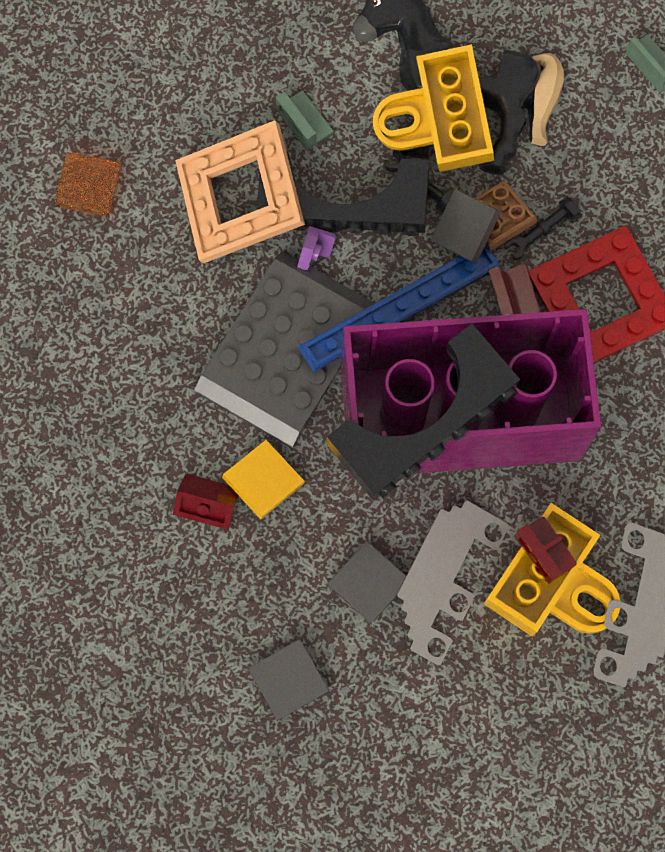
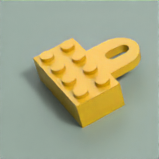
M472 44L416 56L423 88L390 95L379 103L373 115V127L380 142L390 149L399 151L434 144L439 172L494 161ZM404 114H410L414 117V123L410 127L397 130H388L385 127L387 119Z
M550 503L541 517L546 518L558 536H564L562 542L576 560L577 565L548 585L521 547L484 602V605L532 637L538 632L549 613L579 632L587 634L601 632L607 629L605 617L609 602L612 600L620 601V597L616 587L607 578L583 563L600 537V534L553 503ZM583 592L588 593L602 602L605 606V614L603 616H595L581 607L577 600L578 595ZM615 608L612 611V623H614V621L618 617L620 608Z

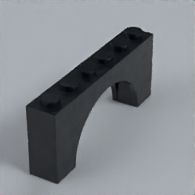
M287 153L288 160H289V164H290V168H291V172H292V162H291L289 153ZM401 159L398 172L386 189L368 200L352 204L330 203L312 196L299 185L292 173L305 225L293 230L303 231L311 226L327 232H333L335 229H346L350 233H362L363 230H372L376 234L381 235L390 234L391 231L402 232V234L407 236H417L419 233H425L430 171L429 160ZM261 173L259 174L256 210L269 206Z
M470 324L447 344L446 352L456 369L457 393L448 411L436 423L415 434L389 437L372 433L362 428L350 418L327 436L326 445L373 501L380 496L382 499L390 496L398 488L395 485L404 477L407 480L411 479L422 469L421 463L428 458L432 461L435 460L446 450L445 444L452 439L456 442L459 441L470 431L469 425L476 420L480 423L483 422L494 412L493 406L500 401L503 404L507 403L518 393L516 388L520 378L473 324Z

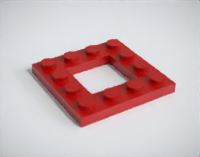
M626 225L529 270L533 287L547 312L580 310L566 285L614 264L639 310L597 330L591 331L589 328L593 363L665 330V294Z

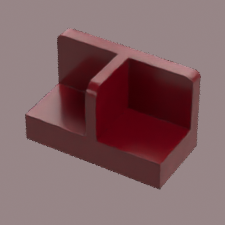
M545 517L539 518L529 526L528 524L525 525L514 535L548 585L577 565L576 560L562 542L564 536H558Z

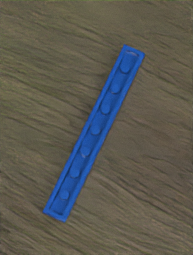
M485 245L477 263L460 256L301 344L299 351L313 372H316L341 358L344 326L405 322L490 274L488 269L500 266V264Z

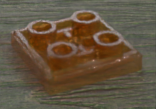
M67 152L54 201L55 207L110 217L122 168L121 162Z

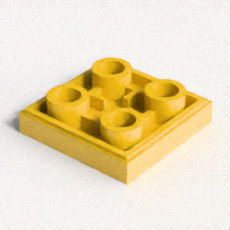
M267 440L262 442L222 476L227 484L260 519L264 518L305 482Z

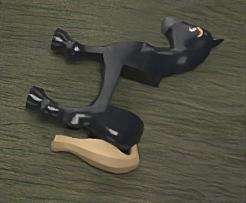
M366 0L363 10L353 24L355 36L362 42H369L385 32L396 30L401 46L399 62L401 83L407 91L423 88L416 56L448 50L451 38L444 37L439 33L427 6L422 0ZM504 49L498 79L494 80L478 76L484 106L498 112L501 125L499 138L492 147L494 161L479 164L480 170L494 175H501L506 172L508 159L516 155L517 138L526 125V117L522 110L524 108H527L529 115L531 144L545 146L548 143L546 125L559 102L565 76L561 62L556 55L543 53L530 57L528 54ZM426 146L400 152L405 156L422 158L425 155Z

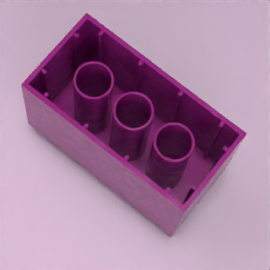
M587 309L344 326L340 369L345 422L352 418L362 428L378 435L400 437L418 433L436 423L448 411L456 397L458 383L455 366L446 352L447 344L470 324L476 327L520 378L516 388L518 393L505 404L502 401L498 402L492 407L494 412L481 423L478 420L474 421L468 426L470 431L457 442L454 439L450 440L444 445L446 450L433 461L428 458L421 463L422 469L418 473L577 462L581 460L601 428Z

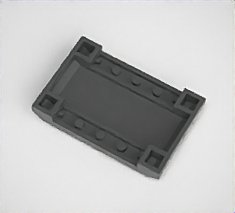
M282 251L270 265L201 374L194 392L293 449L341 366V358L313 372L299 351V346L375 303L310 266L308 271L297 268L299 260Z

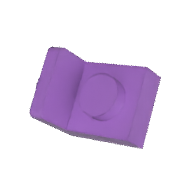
M310 226L297 268L308 271L311 260L317 261L318 255L329 258L336 235Z

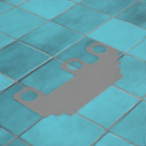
M468 500L464 502L462 508L453 506L450 512L444 509L439 511L397 594L404 601L401 609L407 612L404 622L410 626L407 635L413 639L410 647L411 651L436 665L442 664L453 641L447 635L431 627L439 610L463 621L475 597L471 592L453 583L474 539L494 550H498L509 528L506 522ZM491 523H496L502 528V537L496 542L489 541L485 536V528ZM460 593L467 598L468 605L464 611L455 612L450 607V599L454 594ZM433 638L442 639L446 646L444 654L439 657H434L428 652V643Z
M628 523L625 527L622 548L628 553L645 558L635 606L612 600L608 604L605 617L607 629L628 636L625 654L622 655L607 649H601L598 651L594 667V675L597 679L622 687H626L628 678L636 679L637 671L645 672L648 663L655 664L657 657L663 658L665 652V534L634 523ZM637 530L643 534L644 544L641 548L634 549L629 545L628 535L631 531ZM615 608H622L627 613V622L621 627L615 626L611 621V613ZM607 656L612 657L617 664V669L611 676L604 675L600 669L601 660Z

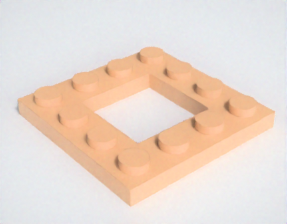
M275 120L175 160L198 258L202 263L305 225L280 125ZM257 160L269 206L221 224L211 178Z

